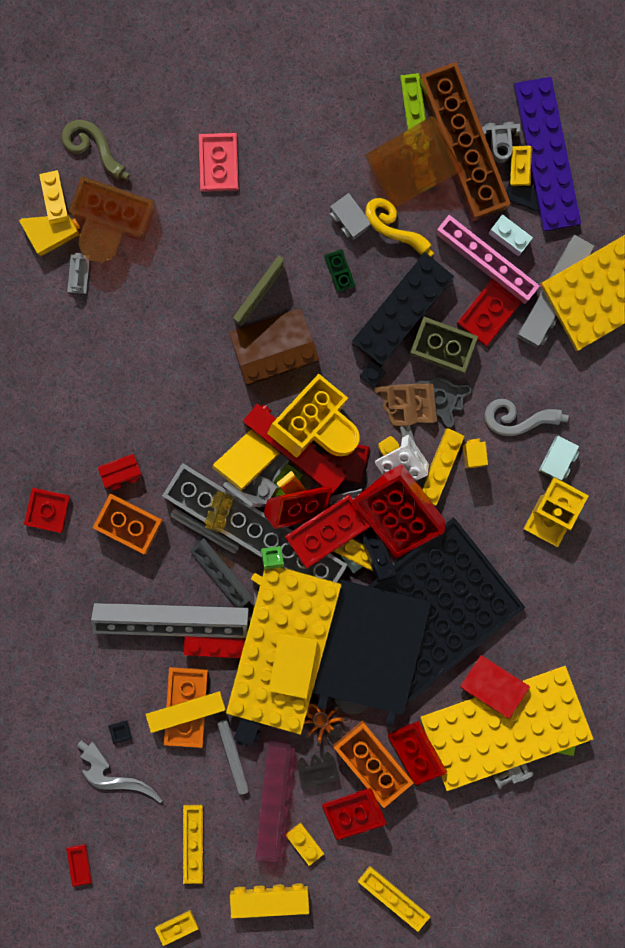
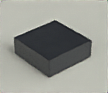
M128 720L108 725L113 744L132 739Z

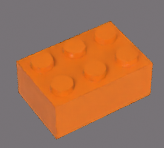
M109 494L93 529L142 554H147L164 520L114 494Z

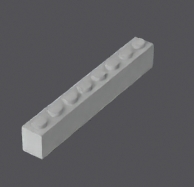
M94 603L91 618L92 634L246 638L248 633V608Z

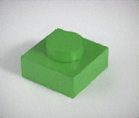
M281 546L261 549L264 570L284 566Z

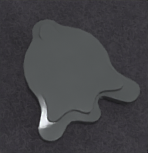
M440 377L428 381H419L417 384H433L436 415L442 420L446 428H452L455 424L452 411H461L463 409V398L471 393V386L468 384L456 385L450 380Z

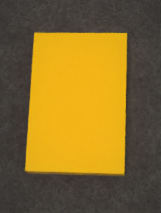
M250 430L213 464L212 468L242 491L279 456L280 452L254 431Z
M279 633L268 691L307 699L318 640Z

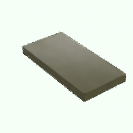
M278 255L233 317L235 324L242 327L285 268L282 257Z

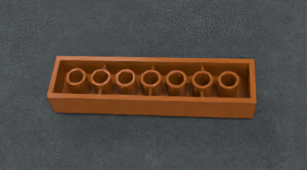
M457 62L421 74L419 79L421 89L472 222L508 209L511 205Z

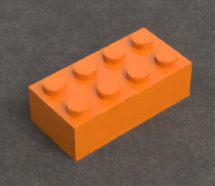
M363 720L333 745L337 753L366 788H372L376 800L383 808L414 783Z

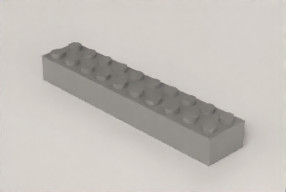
M183 463L162 495L262 557V548L281 546L284 562L283 568L337 582L348 565L329 554L308 569H305L285 539V536L292 532L291 529L288 527L275 529L263 512L255 507L249 508L243 505L239 497L230 495L226 489Z

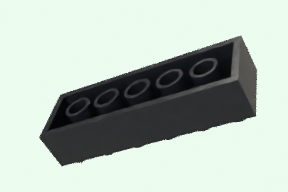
M424 252L355 336L351 344L378 366L382 367L450 284L454 275Z

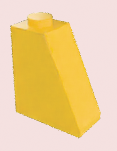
M69 215L68 221L54 224L49 223L48 216L22 218L19 220L40 257L80 235L78 232L80 226L75 218L71 219Z

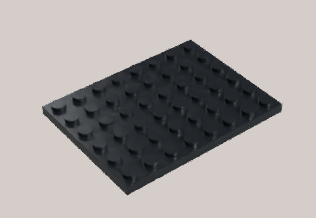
M454 517L445 523V532L411 550L393 565L397 573L396 578L378 582L375 579L368 585L431 601L406 704L526 608Z

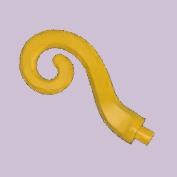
M375 198L368 202L365 214L370 225L377 232L388 238L409 244L421 256L424 252L430 257L434 255V252L430 249L432 245L420 234L385 225L395 222L397 218V210L391 202L383 198ZM376 208H384L388 211L389 215L381 213L377 217Z

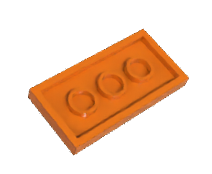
M169 667L166 707L205 696L207 694L208 670ZM205 717L166 728L164 745L203 748Z

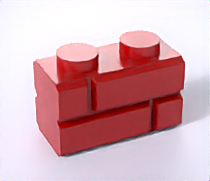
M134 453L98 467L105 489L110 488L111 491L122 488V483L129 482V484L138 482L140 481L139 477L143 476Z

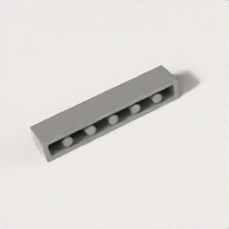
M574 235L550 277L594 253L592 252L594 245ZM543 290L516 336L536 348L540 344L543 345L548 337L546 334L548 328L552 329L557 321V318H555L556 313Z

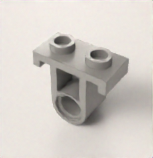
M506 122L503 125L497 126L495 123L485 124L482 130L485 136L490 134L491 153L494 161L501 164L505 163L512 154L511 133H514V136H518L520 124H515V122ZM504 149L506 151V155H499L497 153V150Z

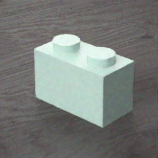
M503 214L489 232L490 236L518 257L533 238Z
M556 436L539 471L560 481L563 478L566 479L571 470L568 468L571 461L575 462L579 452L577 449L579 446L560 436Z

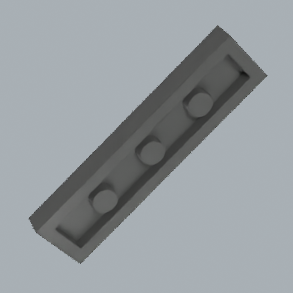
M202 539L190 550L237 608L243 607L253 598L205 539Z

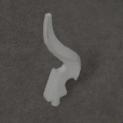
M82 740L78 743L77 747L84 752L80 757L92 765L90 770H82V772L93 786L99 789L137 790L151 796L159 803L162 802L160 796L142 781L134 778L105 776L103 771L109 768L110 764L93 741L89 746Z

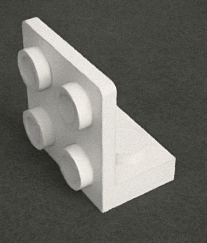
M409 435L402 438L400 448L375 461L382 474L403 464L415 481L428 475L429 463Z

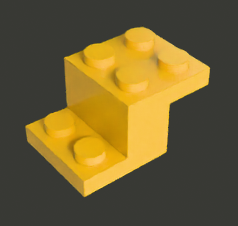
M554 477L545 494L541 495L523 529L558 547L566 531L572 529L589 495Z

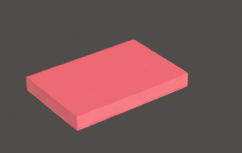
M237 133L199 134L200 191L239 190Z

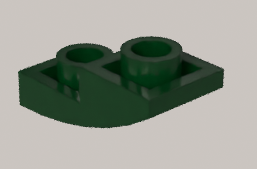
M343 249L325 254L324 257L337 292L354 287L355 283Z

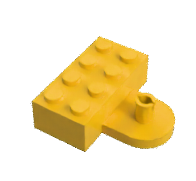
M320 374L309 383L272 423L267 433L296 458L313 440L329 453L336 456L351 454L360 440L357 427L339 412L345 405L348 397Z

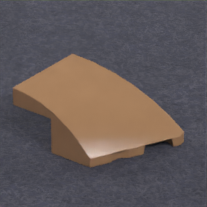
M400 384L374 388L375 393L380 392L385 402L382 406L388 413L392 425L410 426L416 422L434 423L437 421L433 384Z

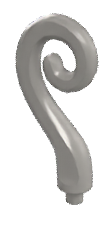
M507 399L492 401L484 413L485 422L489 429L501 436L520 435L545 423L559 425L560 422L567 423L569 415L562 414V410L546 409L535 413L518 425L503 426L495 420L494 415L498 408L506 407L508 409V415L501 417L503 423H511L517 415L515 405Z

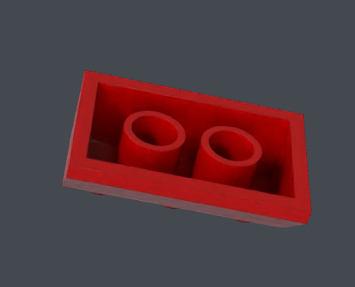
M326 486L267 499L264 515L275 529L308 522L327 509L332 487Z

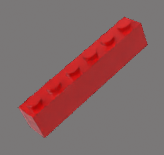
M257 403L243 420L244 425L277 449L280 454L321 487L331 486V495H333L347 478L346 470L338 464L334 466L330 462L331 458L324 452L318 453L313 443H310L299 457L296 458L267 434L272 423L277 418L270 414L272 411L266 405L260 406Z

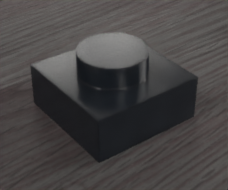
M370 361L360 374V377L375 388L386 374V371L373 361Z

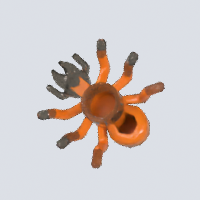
M310 702L306 716L312 720H305L304 724L314 723L315 726L309 730L305 738L308 739L317 728L321 727L318 735V747L321 746L324 729L327 730L326 739L331 745L333 743L329 737L334 741H338L336 736L341 738V733L337 729H340L343 733L345 731L340 726H331L330 723L348 721V718L330 720L328 718L338 711L341 705L336 706L326 714V708L321 710L318 708L317 703Z

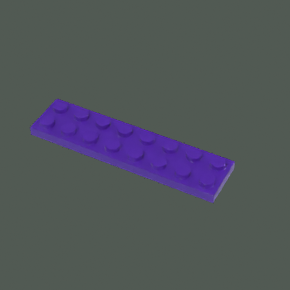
M552 77L514 83L513 86L525 145L532 147L531 175L536 192L542 230L545 232L581 225V219Z

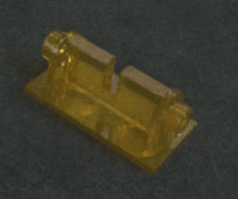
M220 491L213 495L210 507L215 508L216 511H208L205 528L222 532L226 525L228 511L232 507V495Z

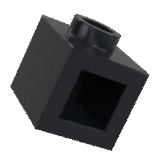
M241 718L234 739L237 740L236 743L247 747V745L252 746L253 741L257 742L261 733L258 730L260 723Z

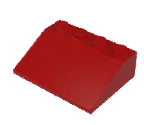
M403 464L383 474L352 500V503L395 558L445 532V519Z

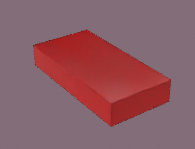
M86 844L67 847L72 887L91 884L92 878Z

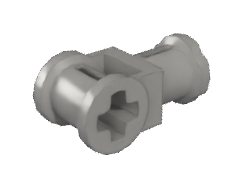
M523 764L492 776L498 789H501L503 785L511 781L515 784L532 777L533 772L529 770L527 764Z

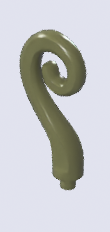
M75 120L64 127L62 143L69 152L81 154L89 148L90 138L85 133L79 134V138L82 141L80 145L75 146L71 142V135L75 131H87L94 137L97 143L100 159L105 170L117 180L122 178L127 181L130 174L125 172L126 167L112 157L107 140L96 125L85 120Z

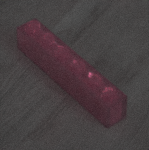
M268 741L255 860L278 862L279 857H283L284 845H280L281 837L285 838L286 826H283V818H287L288 806H285V798L289 799L290 787H287V779L292 778L293 769L289 767V761L294 760L295 748H291V743Z

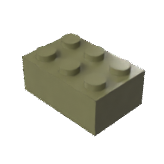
M423 317L409 356L463 375L478 336Z

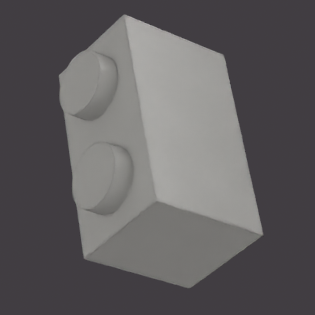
M349 193L330 206V216L335 223L339 222L343 227L341 231L346 238L350 237L354 240L371 227L368 218Z

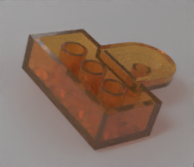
M81 176L68 212L72 217L85 221L79 238V247L83 255L92 262H106L116 254L123 234L144 241L156 204L153 200Z

